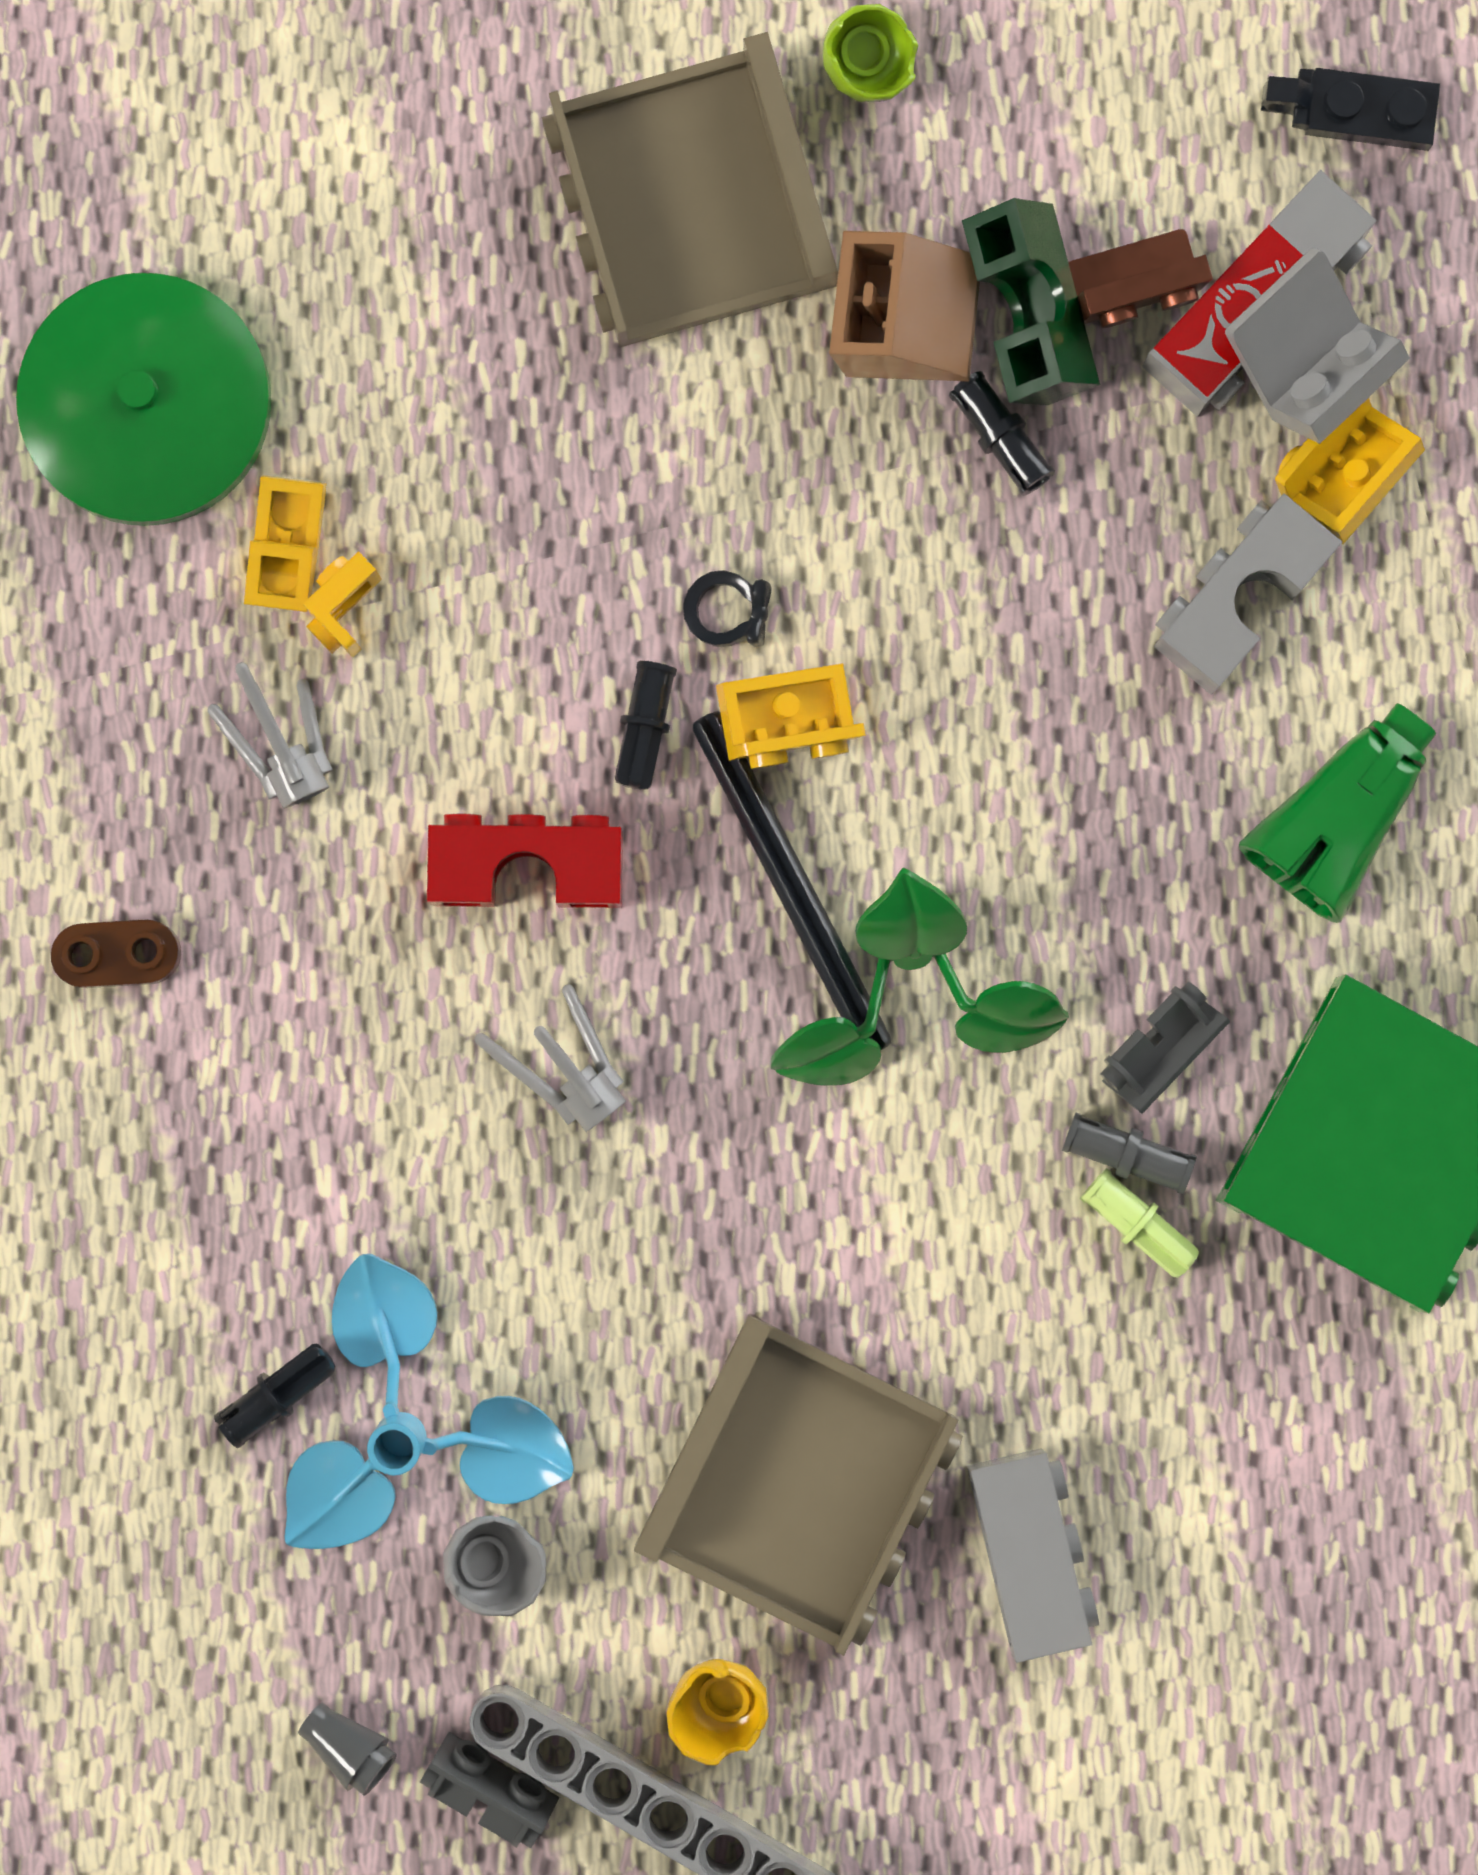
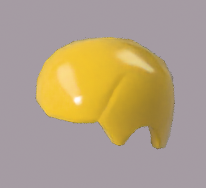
M711 1659L695 1665L682 1675L669 1699L666 1712L669 1737L684 1756L705 1765L716 1766L724 1757L737 1751L748 1752L760 1737L761 1730L764 1729L769 1717L766 1688L746 1665L723 1659Z

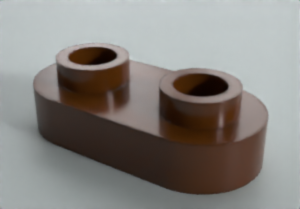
M154 920L75 924L61 931L51 948V963L55 973L64 982L79 988L157 984L173 975L181 960V945L177 935L168 926ZM150 939L156 945V956L148 963H141L136 957V947L141 941ZM87 943L93 951L92 960L84 967H77L72 959L73 950L76 946Z

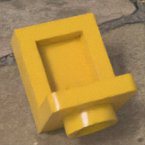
M359 551L349 560L341 556L328 565L316 580L320 588L303 603L314 617L306 626L309 631L332 654L342 646L352 658L362 649L338 621L382 580L377 570Z

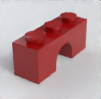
M445 814L444 825H428L427 902L431 906L495 907L496 882L501 870L515 859L533 857L544 861L553 869L556 878V904L559 908H622L623 831L621 827H609V816L575 815L571 816V826H546V816L514 814L508 815L507 825H482V815Z

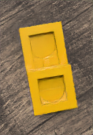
M266 475L260 476L254 540L250 541L244 604L308 612L303 603L312 594L327 483Z

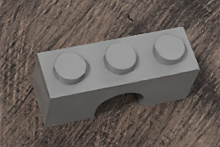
M1285 493L1281 495L1272 507H1269L1262 500L1256 505L1237 528L1246 537L1231 555L1220 548L1196 576L1205 584L1190 603L1179 596L1155 624L1164 634L1154 647L1211 695L1261 639L1241 622L1236 613L1234 600L1237 588L1246 582L1265 581L1276 586L1293 600L1342 543L1340 539Z

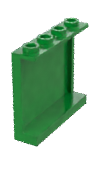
M1346 974L1336 977L1215 1201L1237 1213H1244L1408 1303L1410 1308L1418 1312L1429 1314L1434 1304L1443 1307L1452 1295L1459 1280V1273L1453 1271L1460 1255L1464 1248L1472 1251L1478 1244V1046Z

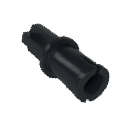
M640 660L636 666L637 674L628 715H621L620 723L625 725L615 780L616 783L627 788L646 790L652 785L662 733H669L670 725L665 723L673 679L676 676L677 669L662 663Z
M312 1344L271 1376L264 1372L257 1377L258 1384L248 1390L246 1394L234 1403H231L214 1415L215 1422L220 1425L218 1428L234 1447L240 1448L245 1442L255 1436L257 1432L281 1415L286 1418L294 1413L293 1404L333 1375L335 1364L331 1356L319 1344Z

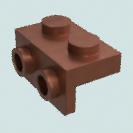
M1183 229L1068 262L1084 324L1100 320L1102 328H1109L1138 318L1136 309L1158 302L1161 304L1162 311H1166L1198 301L1197 291L1213 280L1206 254L1194 258L1187 232Z

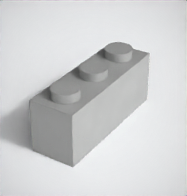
M1040 1448L968 1465L967 1470L1010 1651L1015 1662L1019 1663L1092 1645L1089 1627L1098 1626L1099 1619L1091 1588L1079 1589L1073 1564L1084 1562V1557L1075 1523L1065 1526L1063 1524L1058 1500L1067 1499L1069 1495L1060 1460L1049 1462L1047 1453Z

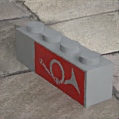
M1319 170L1149 352L1142 367L1197 417L1210 403L1220 411L1245 383L1237 376L1244 367L1225 334L1226 328L1311 248L1325 252L1333 270L1338 267L1345 274H1348L1372 247L1365 237L1377 220L1322 170Z

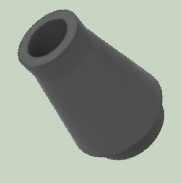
M320 1703L309 1714L298 1731V1734L308 1741L347 1791L354 1787L363 1796L367 1795L380 1782L397 1756L393 1750L386 1746L388 1738L331 1710L324 1703Z

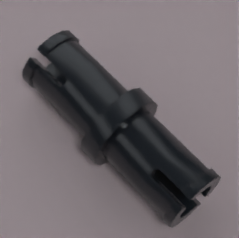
M982 371L974 372L970 375L969 381L959 382L954 387V390L949 393L951 400L955 401L981 438L978 440V445L985 454H994L1019 488L1018 491L1022 496L1037 490L1050 479L1049 477L1055 474L1053 467L1049 466L1023 429L1026 426V422L1019 413H1010L987 382Z

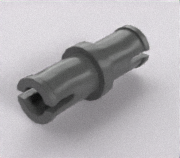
M1077 1112L1075 1113L1062 1151L1066 1153L1071 1152L1115 1168V1175L1127 1179L1129 1174L1176 1190L1177 1193L1182 1195L1184 1194L1196 1162V1155H1188L1142 1138L1144 1132L1138 1129L1131 1128L1130 1132L1127 1133L1081 1116L1082 1114Z

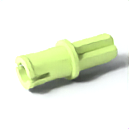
M1109 1169L1103 1170L1080 1197L1081 1201L1090 1205L1123 1234L1121 1241L1125 1245L1132 1241L1172 1277L1178 1278L1183 1275L1197 1259L1199 1254L1198 1248L1156 1213L1159 1206L1154 1202L1148 1206L1115 1178Z

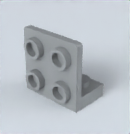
M1311 248L1236 318L1225 331L1231 346L1272 420L1319 444L1410 359L1401 340L1360 322L1325 252L1316 248Z

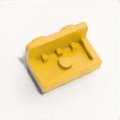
M1368 398L1320 444L1308 438L1302 446H1296L1291 449L1282 460L1275 481L1281 495L1285 493L1344 544L1420 457L1425 448L1419 436L1373 408Z
M843 663L724 682L716 685L729 761L749 757L751 769L789 763L787 751L807 747L810 748L811 759L848 753L847 741L866 736L864 723L854 724Z

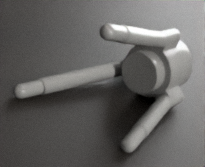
M244 662L238 663L235 667L236 673L275 752V755L267 759L272 770H269L217 704H211L208 707L209 715L258 777L268 799L278 797L283 809L299 804L327 790L329 785L324 774L333 769L323 749L308 681L300 679L297 682L300 709L310 752L306 754L302 744L288 748L247 664Z
M567 984L563 987L562 993L599 1073L597 1074L590 1064L579 1071L543 1026L536 1027L534 1030L535 1037L568 1079L560 1087L567 1097L566 1099L485 1034L478 1033L475 1036V1042L489 1053L493 1059L554 1107L567 1125L577 1120L585 1132H587L626 1102L616 1089L624 1081L610 1065L574 987Z

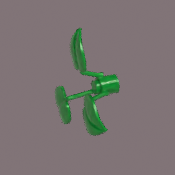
M902 868L886 892L866 909L856 925L857 943L864 951L878 958L865 1021L859 1027H856L853 1022L843 1017L826 1018L810 1023L791 1035L774 1052L770 1065L771 1070H775L782 1076L822 1086L850 1084L872 1072L880 1062L881 1049L875 1040L868 1037L874 1034L891 961H894L895 965L901 969L915 970L929 964L932 957L935 958L957 1005L961 1010L967 1012L955 1024L956 1035L968 1046L981 1051L1006 1053L1036 1045L1057 1032L1066 1023L1069 1014L1063 1009L1058 997L1050 990L1026 981L1000 983L984 990L976 1001L969 998L946 953L957 948L966 937L967 923L964 914L940 889L912 871Z

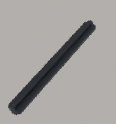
M720 711L711 712L693 723V732L840 1016L850 1020L856 1027H859L865 1021L870 996L747 759L742 758L729 761ZM879 1015L876 1030L868 1038L875 1040L880 1045V1049L883 1050L891 1044V1036Z

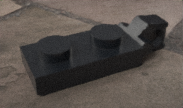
M1315 68V70L1300 69L1298 78L1269 76L1263 87L1261 111L1293 115L1292 127L1305 130V135L1429 151L1434 140L1440 84Z

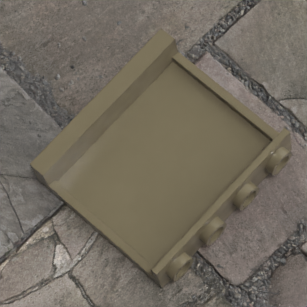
M768 32L743 38V51L567 101H560L558 91L549 93L552 114L541 117L551 154L562 151L564 153L569 174L559 176L563 197L569 214L577 211L581 212L586 233L576 236L580 256L586 273L598 271L604 293L593 296L595 308L603 333L615 330L619 347L836 287L837 266Z
M748 1314L635 1544L634 1552L655 1562L660 1559L834 1646L835 1652L844 1656L851 1642L859 1646L863 1644L874 1623L878 1611L869 1607V1604L879 1583L890 1587L899 1572L906 1552L897 1548L908 1524L918 1529L930 1508L934 1493L926 1490V1487L936 1466L947 1470L959 1448L963 1435L954 1431L959 1420L954 1415Z

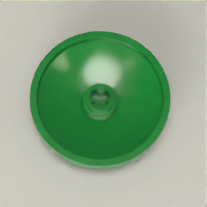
M131 273L109 277L80 289L58 305L42 322L33 335L20 366L16 393L17 416L25 446L32 460L52 486L70 502L97 517L116 523L140 526L163 525L184 520L209 509L225 498L244 479L255 463L267 435L271 415V387L263 355L252 333L243 320L223 300L207 289L175 276L158 273Z

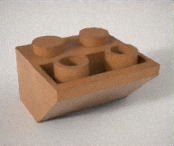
M843 231L829 354L844 375L853 378L969 381L980 281H977L970 252L906 232Z

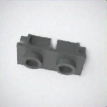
M1189 981L1181 989L1174 986L1168 998L1146 1019L1153 1027L1146 1035L1137 1029L1112 1056L1108 1055L1104 1059L1108 1066L1100 1073L1103 1078L1102 1082L1141 1114L1148 1109L1230 1023L1227 1017L1205 1002L1207 1000L1206 996Z
M448 1732L419 1782L430 1789L427 1794L428 1796L434 1797L466 1817L477 1799L488 1805L478 1824L510 1842L516 1848L520 1842L532 1848L538 1836L542 1834L560 1798L547 1790L540 1781L530 1775L518 1773L491 1757L479 1744L469 1740H462L451 1732Z

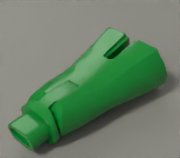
M1396 703L1382 722L1372 721L1368 727L1351 738L1301 788L1250 831L1239 842V850L1244 854L1246 860L1318 916L1331 922L1341 923L1381 843L1415 786L1421 768L1426 763V758L1422 752L1436 736L1435 730L1408 708Z

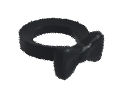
M726 570L709 572L698 578L687 591L683 603L685 622L690 632L703 643L715 647L733 646L745 640L754 647L763 646L765 642V621L768 618L767 607L772 587L769 582L763 579L756 580L752 585L739 574ZM727 585L734 587L745 599L752 603L749 621L743 622L736 628L724 633H715L707 630L699 618L698 607L701 598L708 590L716 586Z

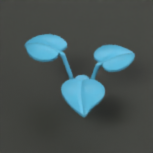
M370 1253L360 1255L350 1265L339 1283L332 1308V1330L338 1348L352 1364L359 1367H369L386 1358L388 1372L386 1402L383 1408L385 1417L379 1422L369 1438L367 1445L369 1459L366 1462L355 1446L336 1440L319 1442L306 1449L298 1457L289 1473L286 1487L287 1518L285 1542L291 1547L306 1549L334 1548L362 1540L376 1532L391 1514L396 1494L390 1480L374 1470L393 1476L404 1474L415 1466L422 1453L433 1455L437 1450L457 1444L467 1445L460 1458V1470L465 1483L480 1498L498 1504H514L529 1500L548 1488L569 1480L574 1471L569 1447L558 1427L541 1409L521 1398L496 1396L482 1400L472 1412L470 1420L471 1433L459 1431L434 1439L427 1438L425 1427L417 1417L410 1413L399 1412L400 1362L398 1355H414L427 1346L437 1326V1308L431 1292L415 1275Z

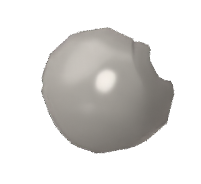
M489 1515L472 1519L455 1530L443 1552L445 1584L458 1602L465 1608L480 1615L513 1616L534 1603L546 1582V1554L542 1544L536 1541L518 1522L504 1516L494 1517Z

